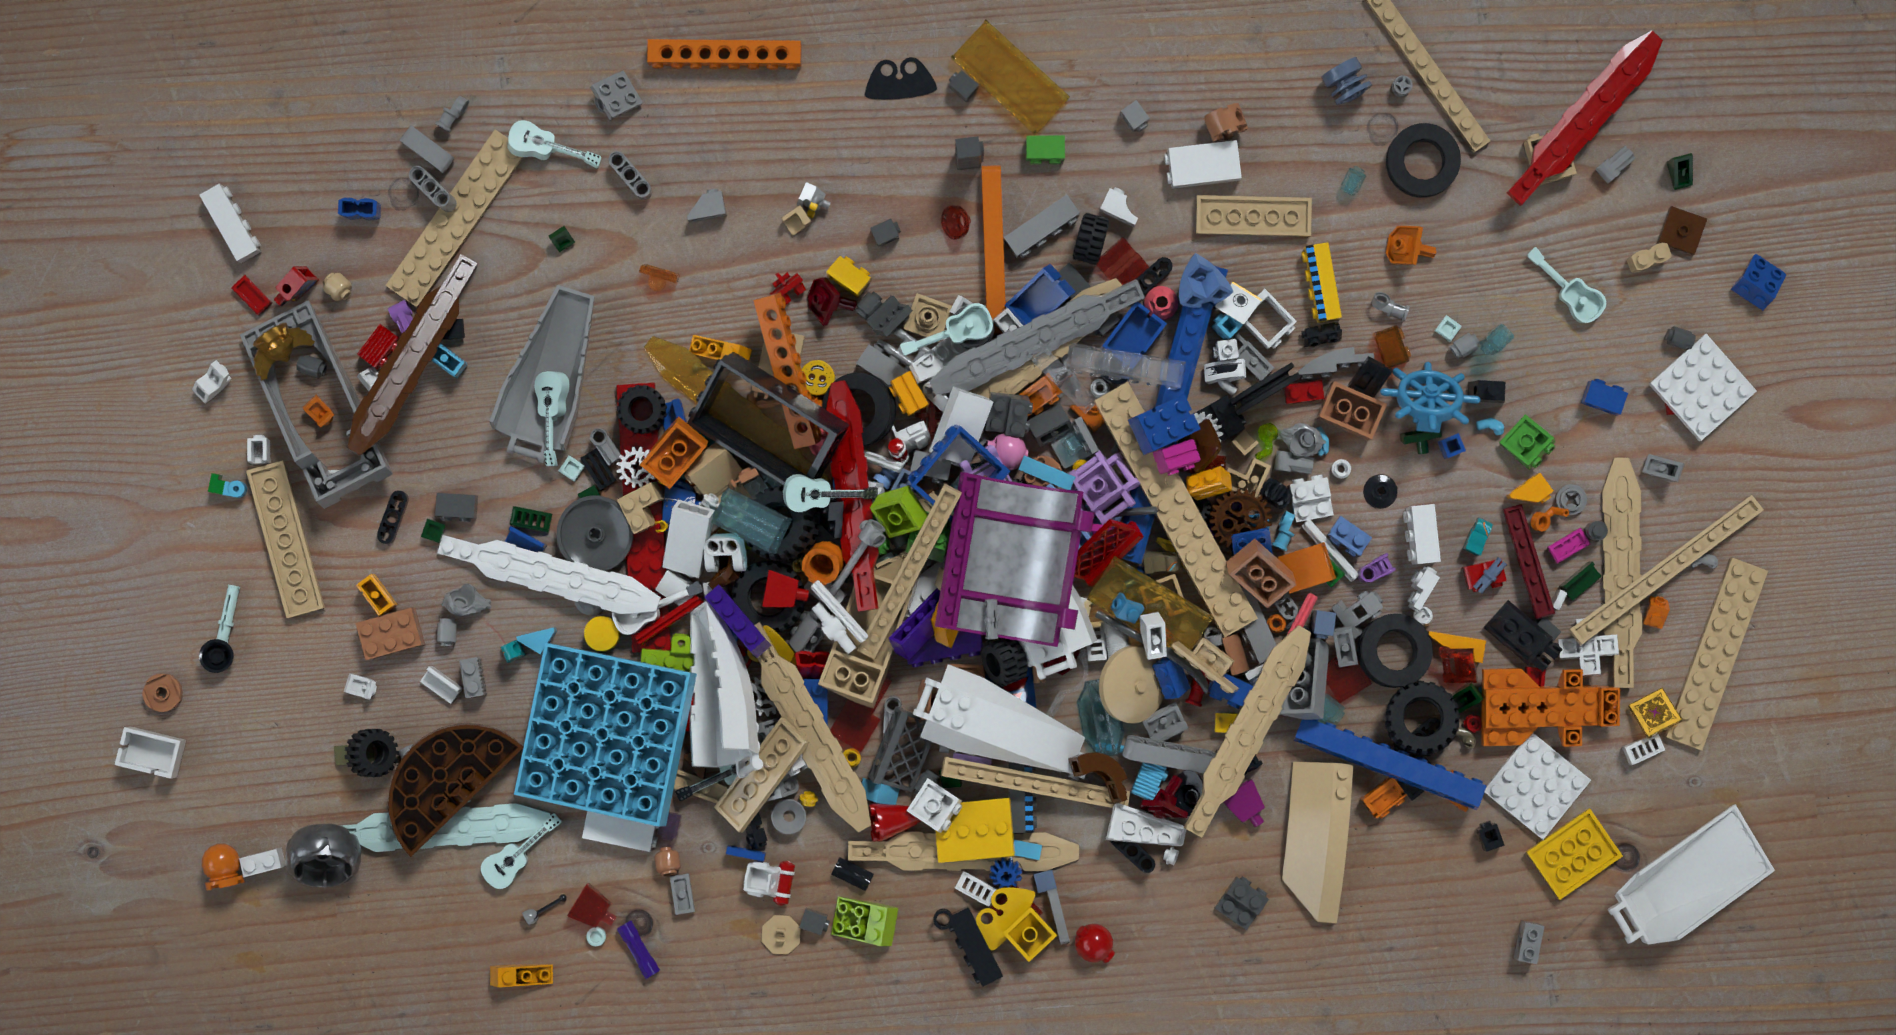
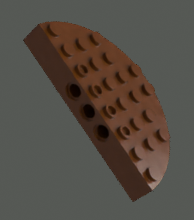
M459 723L439 728L428 733L412 745L402 757L394 772L388 801L391 825L397 840L406 853L412 857L523 748V745L509 734L497 728L477 723Z

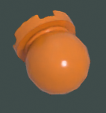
M831 541L816 543L806 553L802 561V571L809 578V582L814 583L819 580L823 585L833 582L844 567L842 550Z
M225 843L215 844L205 851L202 857V869L204 874L210 878L209 882L205 883L206 891L212 890V888H224L245 882L243 875L237 873L240 868V857L232 846Z

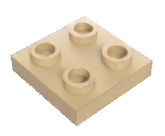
M917 293L911 307L913 311L909 314L904 330L925 338L942 332L945 329L946 320L950 316L949 311L952 306Z

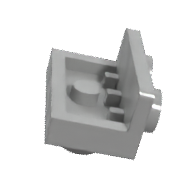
M1176 702L1156 711L1149 718L1142 721L1150 739L1166 741L1168 738L1179 735L1188 729V725Z

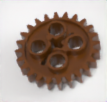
M1238 487L1237 493H1234L1233 490L1230 491V495L1223 493L1224 499L1217 497L1219 504L1212 505L1216 511H1210V515L1214 516V518L1209 519L1210 523H1215L1211 530H1217L1214 536H1221L1220 543L1225 540L1227 541L1226 547L1231 545L1232 535L1240 533L1243 527H1248L1253 531L1266 528V526H1272V523L1267 521L1272 518L1271 514H1267L1271 511V508L1264 507L1268 502L1267 500L1260 501L1262 499L1261 494L1255 497V490L1249 494L1248 488L1241 492L1240 487ZM1234 502H1240L1242 507L1239 510H1233L1231 505ZM1228 510V511H1230L1232 514H1234L1235 516H1238V517H1241V515H1244V519H1245L1246 521H1249V522H1251V523H1255L1257 526H1256V527L1251 526L1249 523H1247V522L1244 521V520H1241L1240 522H1238L1237 517H1235V516H1233V515H1230V514H1226L1225 511ZM1257 510L1259 516L1254 519L1250 518L1249 512ZM1225 519L1233 521V525L1230 527H1225L1222 523Z

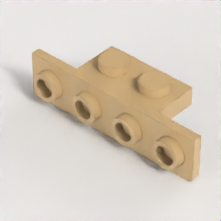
M1202 638L1193 652L1179 641L1172 644L1171 647L1175 649L1174 652L1178 656L1187 658L1192 667L1200 668L1205 672V676L1209 680L1219 683L1223 691L1226 693L1238 691L1239 688L1224 677L1235 661L1206 638Z

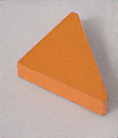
M1096 405L1070 406L1078 417H1082L1084 423L1093 432L1097 431L1105 423Z

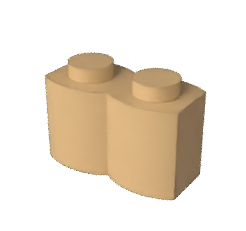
M1659 243L1647 250H1641L1632 254L1626 261L1630 271L1636 273L1667 261L1672 257L1667 243Z

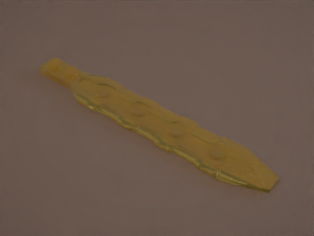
M652 336L644 348L661 376L677 390H681L698 403L696 399L699 393L706 388V385H704L705 381L713 372L687 348ZM725 380L709 414L807 475L813 463L802 455L800 448L794 449L790 433L781 425L778 426L761 412L758 406L746 400ZM824 473L822 475V479L826 480L828 483L831 481V478L827 474Z

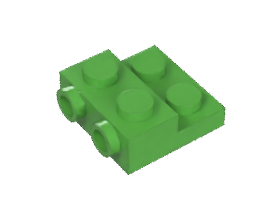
M1525 414L1499 443L1514 455L1516 460L1530 470L1532 467L1537 468L1541 464V458L1545 453L1550 454L1555 449L1554 444L1556 442L1552 435Z

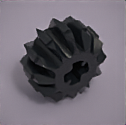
M1272 478L1264 482L1259 492L1262 498L1267 500L1270 505L1279 509L1285 508L1293 497L1292 492L1285 485Z

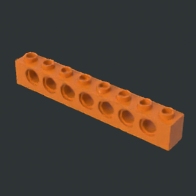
M648 39L647 62L649 66L655 69H662L664 66H671L673 69H682L683 66H690L691 69H701L702 66H709L710 69H721V66H728L729 69H740V66H747V69L751 70L759 69V67H767L769 70H777L778 67L796 70L797 67H801L802 58L801 41ZM686 50L692 52L691 57L688 59L682 58V53ZM665 51H672L670 58L665 59L662 57ZM709 51L711 55L707 59H702L701 53ZM728 51L730 56L727 59H721L720 53ZM747 51L749 53L748 58L740 59V52ZM761 51H765L768 53L766 59L761 60L758 58V54ZM781 51L787 53V57L783 60L777 58V54Z
M776 293L753 300L774 377L789 387L795 385L797 392L811 400V393L807 390L805 384L806 375L800 366L801 357L795 347L796 338L791 333V320L785 311L786 302L784 297L781 296V293ZM771 310L776 312V319L772 318ZM776 329L782 332L781 338L776 335ZM781 348L786 349L787 356L782 355ZM787 366L792 369V375L786 372ZM782 404L794 449L819 443L822 437L820 428ZM802 422L807 424V430H804L802 428Z

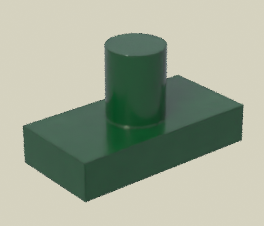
M1441 429L1440 433L1416 430L1400 433L1401 442L1404 445L1416 443L1417 452L1420 455L1429 453L1427 440L1442 437Z

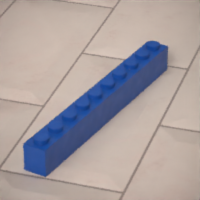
M1318 719L1301 720L1294 739L1298 743L1477 810L1480 806L1486 785L1479 779L1472 778L1470 780L1465 778L1463 773L1457 771L1449 772L1442 765L1435 764L1434 766L1428 764V761L1421 757L1412 758L1405 751L1399 750L1397 752L1391 750V746L1380 743L1378 745L1373 743L1371 738L1362 736V738L1354 735V732L1347 729L1341 731L1336 729V725L1328 722L1323 724L1318 722Z

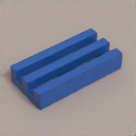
M728 845L726 850L728 855L763 862L766 856V852Z

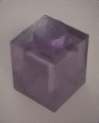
M669 812L666 826L659 827L657 835H661V839L673 841V838H678L683 814Z

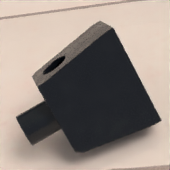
M1486 380L1468 382V395L1480 397V402L1504 403L1506 382Z

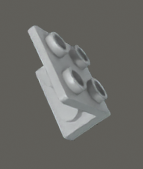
M1082 417L1071 422L1074 430L1050 442L1064 469L1072 466L1077 460L1085 459L1099 451Z

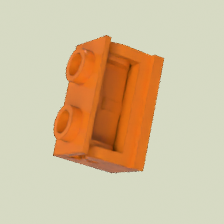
M1048 374L1019 395L1029 397L1030 403H1033L1032 414L1034 413L1036 416L1045 410L1043 406L1047 403L1052 405L1058 401V396L1063 392L1051 374Z
M1388 777L1360 800L1374 818L1380 817L1382 819L1390 813L1389 809L1391 807L1401 805L1405 801L1404 797L1407 794L1404 793L1395 779Z

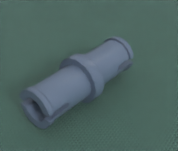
M1497 557L1488 570L1485 569L1483 571L1482 577L1473 585L1477 590L1483 584L1478 590L1481 594L1493 581L1497 580L1496 577L1507 566L1503 561L1497 567L1502 561L1499 557Z

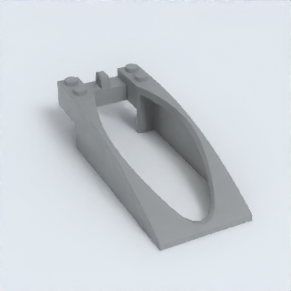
M309 300L240 334L254 367L253 359L258 349L252 344L264 332L281 323H287L289 328L300 327L301 330H306V333L312 335L311 339L315 341L313 345L336 371L353 412L356 411L360 404L358 395ZM275 364L271 365L267 379L261 381L260 376H258L294 462L303 470L315 500L321 507L325 509L341 501L340 497L360 489L361 486L373 480L377 483L393 475L379 441L360 456L361 460L330 475L328 468L303 442L287 413L278 385ZM351 430L347 431L348 437L350 436Z

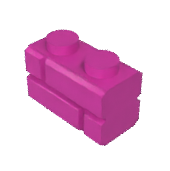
M1191 439L1153 452L1159 473H1167L1170 476L1179 473V468L1183 467L1184 471L1194 468V463L1201 460L1198 451H1196L1197 448L1194 440Z

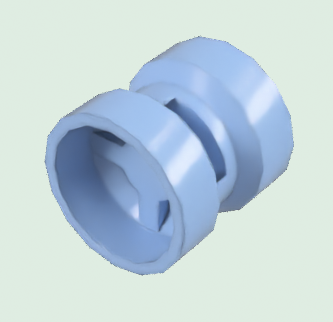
M882 467L881 472L876 473L873 478L879 483H884L883 487L888 490L891 482L897 479L899 474Z

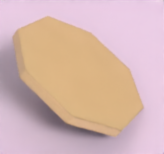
M774 915L762 926V943L772 954H789L800 944L801 928H799L800 926L790 915Z

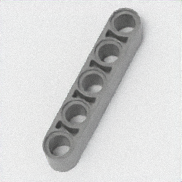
M1134 735L1127 736L1122 756L1129 760L1191 770L1203 774L1211 759L1216 756L1213 751Z

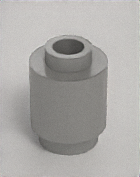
M1467 333L1454 341L1450 349L1457 359L1465 358L1479 349L1478 344L1480 342L1475 334Z
M440 619L437 624V642H441L440 646H452V643H456L457 624H455V619Z

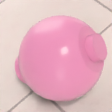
M1002 433L997 435L993 441H986L985 447L988 445L995 446L1003 465L1010 471L1020 466L1024 455L1028 457L1026 445L1018 436H1008Z

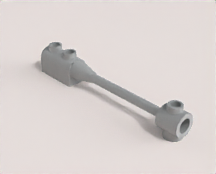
M869 519L860 524L859 528L862 531L858 537L861 543L829 590L834 597L867 546L879 547L885 542L886 537L883 534L885 528L879 522ZM821 600L820 602L822 603V605H823V606L827 609V611H828L829 608H828V607L826 606V604ZM811 610L803 612L800 615L802 622L799 627L796 626L790 631L792 637L789 640V644L795 652L809 651L813 653L825 635L821 629L822 622Z

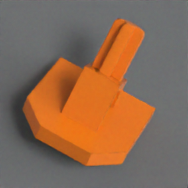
M1397 226L1389 234L1385 254L1390 263L1416 265L1418 255L1429 258L1435 257L1437 253L1436 248L1424 245L1421 242L1423 227Z

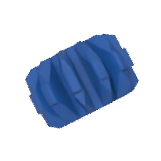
M1005 857L1001 858V862L995 860V865H991V873L989 874L990 878L993 879L994 886L999 884V888L1004 886L1010 888V885L1016 887L1017 881L1022 879L1020 875L1022 868L1019 867V862H1013L1011 857L1008 861H1005Z

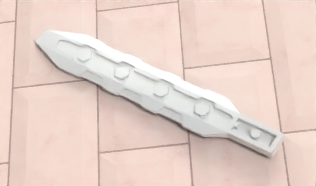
M442 535L438 554L474 563L486 577L503 582L517 583L539 592L545 591L564 596L568 600L582 601L600 606L601 609L619 614L656 612L661 598L633 577L612 571H602L576 561L573 563L555 558L550 554L540 551L537 553L500 540L478 545Z

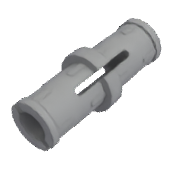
M985 599L986 617H984V621L986 622V639H998V599Z

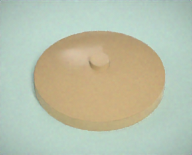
M1127 646L1119 649L1107 660L1100 675L1099 695L1102 705L1110 716L1121 722L1139 723L1146 720L1157 711L1164 698L1161 691L1162 688H1160L1161 685H1159L1158 678L1152 667L1160 658L1148 660L1144 647Z

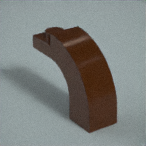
M723 524L722 526L713 530L711 532V536L713 534H726L732 532L726 526V524ZM712 541L713 547L718 548V544ZM730 541L731 546L737 548L736 543ZM732 555L719 556V570L708 583L712 590L717 585L724 587L739 578L741 571H734Z
M1097 752L1068 758L1074 777L1091 772L1096 773L1105 781L1112 803L1128 800L1126 788L1122 784V781L1128 778L1124 769L1116 760L1106 754Z

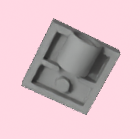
M624 70L590 87L595 95L594 102L597 109L602 113L605 112L609 120L633 110L643 103Z

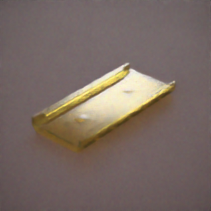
M986 19L957 52L951 56V59L1034 135L1046 125L1070 98L1066 92Z
M1116 556L1112 558L1087 597V600L1113 616L1115 614L1111 609V604L1119 592L1123 593L1128 600L1144 606L1145 609L1141 615L1159 612L1165 622L1166 647H1171L1174 642L1179 641L1189 650H1192L1214 617ZM1140 617L1135 624L1120 619L1140 632Z

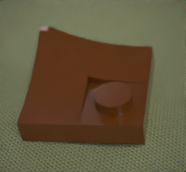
M1206 418L1199 423L1200 430L1178 441V443H1182L1191 439L1194 440L1197 448L1196 451H1198L1201 459L1199 462L1194 463L1195 467L1193 469L1196 473L1202 472L1222 449L1211 421Z

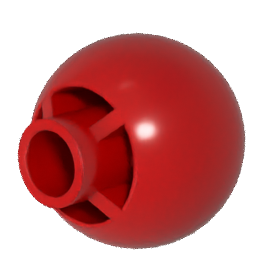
M1088 924L1081 926L1077 930L1075 948L1082 959L1093 963L1100 961L1107 963L1113 958L1115 954L1112 950L1113 938L1107 928L1100 924Z

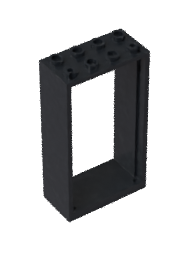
M732 352L729 355H725L722 359H718L713 366V374L705 381L704 385H706V388L699 393L696 399L698 401L696 407H693L689 412L688 417L690 418L687 424L782 485L785 484L787 478L795 474L804 475L810 479L821 478L850 425L739 354ZM730 371L829 433L807 475L709 414Z

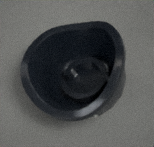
M220 639L207 641L199 652L201 665L212 673H220L228 669L234 658L231 646Z

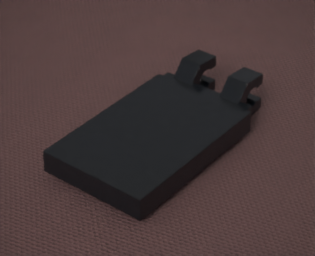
M1509 600L1483 627L1524 663L1529 665L1532 662L1542 672L1551 661L1541 654L1545 652L1555 660L1563 650L1557 643L1553 642L1554 640L1551 635Z

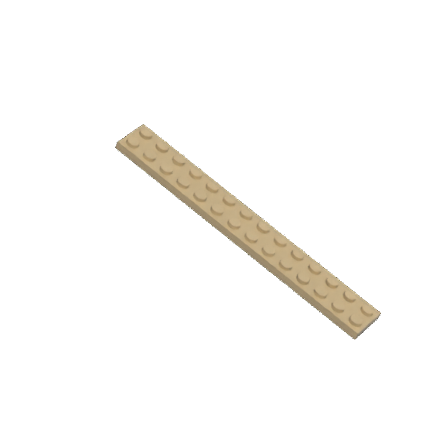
M1126 382L1095 399L1094 403L1135 478L1139 480L1140 487L1151 507L1156 506L1158 508L1156 516L1222 636L1227 637L1258 619L1239 583L1229 575L1227 561L1179 474L1176 473L1170 476L1167 473L1160 474L1153 452L1143 455L1128 419L1144 413V410L1129 383Z

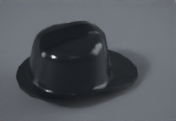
M1184 770L1178 774V777L1182 779V783L1175 793L1177 798L1176 807L1188 812V816H1190L1202 795L1203 782L1194 771Z

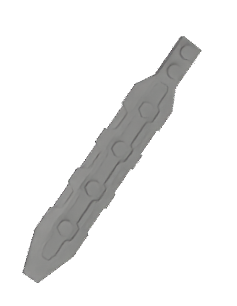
M1135 279L1101 296L1082 295L1067 302L1065 306L1046 315L1042 314L1011 332L1002 333L990 342L956 355L929 381L934 394L951 393L953 387L966 391L972 390L989 382L995 376L1024 365L1025 362L1041 354H1047L1058 349L1064 343L1098 330L1110 314L1145 298L1139 282Z

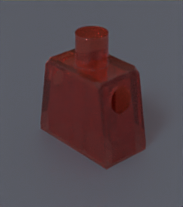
M590 883L586 884L567 915L572 919L595 928L601 921L611 926L617 917L607 911L612 903Z

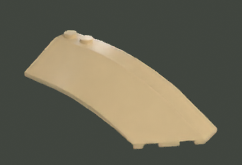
M905 551L898 556L875 564L873 571L878 609L908 554ZM921 572L875 659L857 651L861 643L846 629L847 636L856 648L847 654L839 643L834 641L819 680V686L874 709L895 653L888 638L906 620ZM853 587L846 611L867 632L878 609L858 612L855 587Z
M1293 762L1282 881L1291 889L1296 898L1307 908L1317 922L1337 924L1348 841L1353 765Z

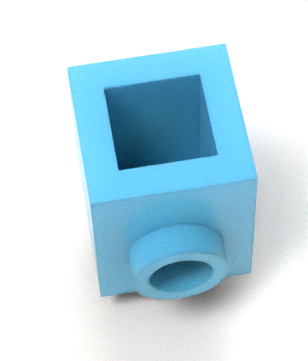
M1220 313L1214 318L1213 321L1215 323L1211 328L1223 340H1227L1243 324L1226 313Z

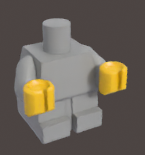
M806 182L797 205H801V207L802 205L809 208L807 216L813 218L816 210H820L821 206L828 209L831 202L824 199L826 194L818 187Z

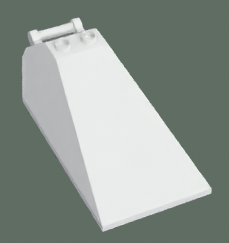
M1734 804L1638 871L1616 893L1615 897L1618 903L1608 908V912L1614 916L1626 936L1627 944L1634 942L1639 937L1643 943L1648 945L1680 940L1775 870L1736 804ZM1621 909H1623V911L1625 912L1626 916L1628 917L1629 921L1634 927L1635 932L1632 933V931L1630 930L1628 924L1626 923L1625 919L1620 913Z

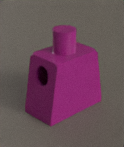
M1248 779L1239 786L1233 796L1223 803L1242 823L1249 819L1253 826L1257 827L1264 822L1258 812L1263 810L1265 806L1253 780Z

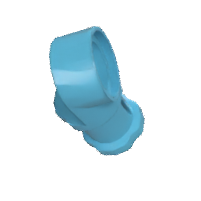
M1288 511L1284 512L1279 522V534L1275 542H1272V546L1287 552L1289 541L1295 535L1289 531L1295 514Z

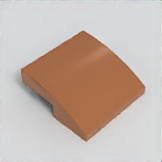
M1240 632L1223 637L1226 655L1235 661L1230 667L1232 676L1248 671L1249 666Z

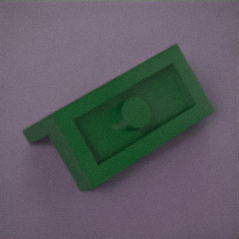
M1593 561L1587 562L1559 586L1562 591L1567 593V597L1571 601L1575 600L1602 577L1595 569Z

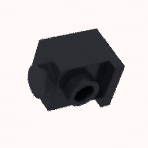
M1486 821L1479 824L1480 828L1476 830L1483 851L1488 852L1505 846L1497 823ZM1488 831L1491 832L1490 838L1485 837V834Z

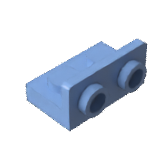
M1339 516L1327 534L1330 537V542L1336 546L1340 544L1346 548L1345 552L1352 557L1356 555L1358 557L1361 556L1363 550L1372 539L1371 536L1342 516Z

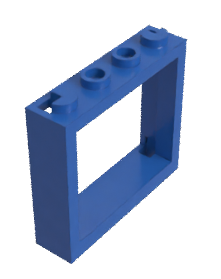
M954 425L946 430V436L942 441L939 440L933 446L931 454L921 460V466L910 473L906 485H909L917 495L933 507L935 500L923 491L917 483L957 435L995 468L989 478L1004 480L1010 470L964 428ZM950 515L947 521L952 525L953 516Z

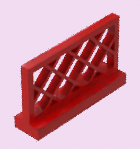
M1109 519L1078 549L1074 577L1085 580L1089 586H1094L1144 537L1136 522L1130 521L1128 524Z

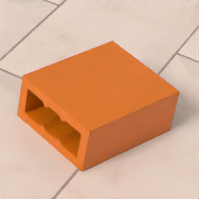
M1325 542L1278 557L1293 572L1297 584L1289 590V594L1336 579Z

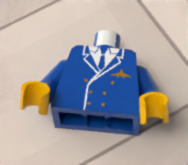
M679 478L670 489L665 486L662 520L655 522V524L659 523L661 525V529L655 531H669L672 508L678 500L705 507L701 501H697V493L694 492V488L685 480Z

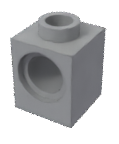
M1137 100L1120 111V115L1132 132L1136 130L1140 132L1148 126L1147 122L1150 118Z

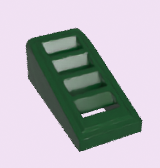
M513 506L510 525L549 532L553 514ZM519 511L522 512L520 523L517 522ZM530 513L528 524H525L526 514ZM536 514L538 515L536 526H533L534 515ZM542 516H546L544 527H540Z

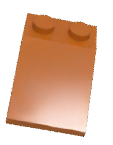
M678 416L643 459L640 466L670 489L707 447L708 440Z

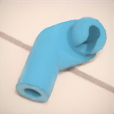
M1320 426L1316 429L1320 432L1326 443L1322 445V448L1317 453L1318 456L1326 455L1329 452V438Z

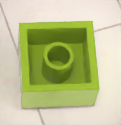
M909 485L878 494L870 507L879 523L885 528L889 538L920 530L928 516Z

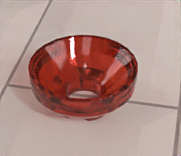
M959 205L947 206L941 215L944 233L952 240L965 237L971 223L970 216ZM961 216L963 218L964 226L961 224L960 221Z

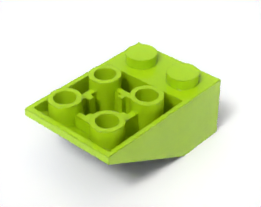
M838 896L831 935L877 946H892L898 908Z

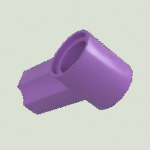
M403 300L388 308L393 321L397 323L401 333L406 331L413 319V313L406 300Z

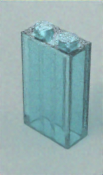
M727 488L721 496L718 508L713 513L711 523L767 552L776 554L792 519L736 490Z

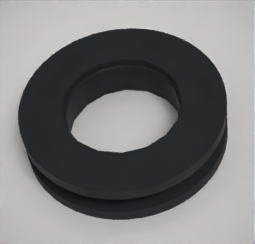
M1430 123L1414 124L1402 130L1393 139L1386 154V169L1392 183L1401 192L1417 198L1432 197L1443 192L1453 183L1461 165L1459 146L1453 136L1444 128ZM1428 142L1440 151L1442 167L1435 177L1427 180L1418 179L1407 171L1404 157L1408 147L1412 144Z
M1293 363L1284 366L1230 399L1231 405L1238 402L1242 404L1236 410L1237 415H1240L1301 378L1299 373L1289 376L1288 372L1295 367Z
M849 373L839 377L834 382L845 380L851 393L856 390H863L873 398L875 415L873 421L863 428V446L879 442L889 433L896 417V402L889 386L877 376L867 373ZM830 386L823 399L822 408L824 409L827 407Z
M1388 614L1373 620L1364 628L1358 640L1357 657L1360 667L1369 679L1380 686L1399 688L1407 686L1408 683H1414L1424 676L1432 661L1433 648L1427 630L1416 619L1404 614ZM1387 632H1399L1406 636L1411 643L1413 650L1412 659L1408 666L1402 670L1389 669L1378 658V642Z

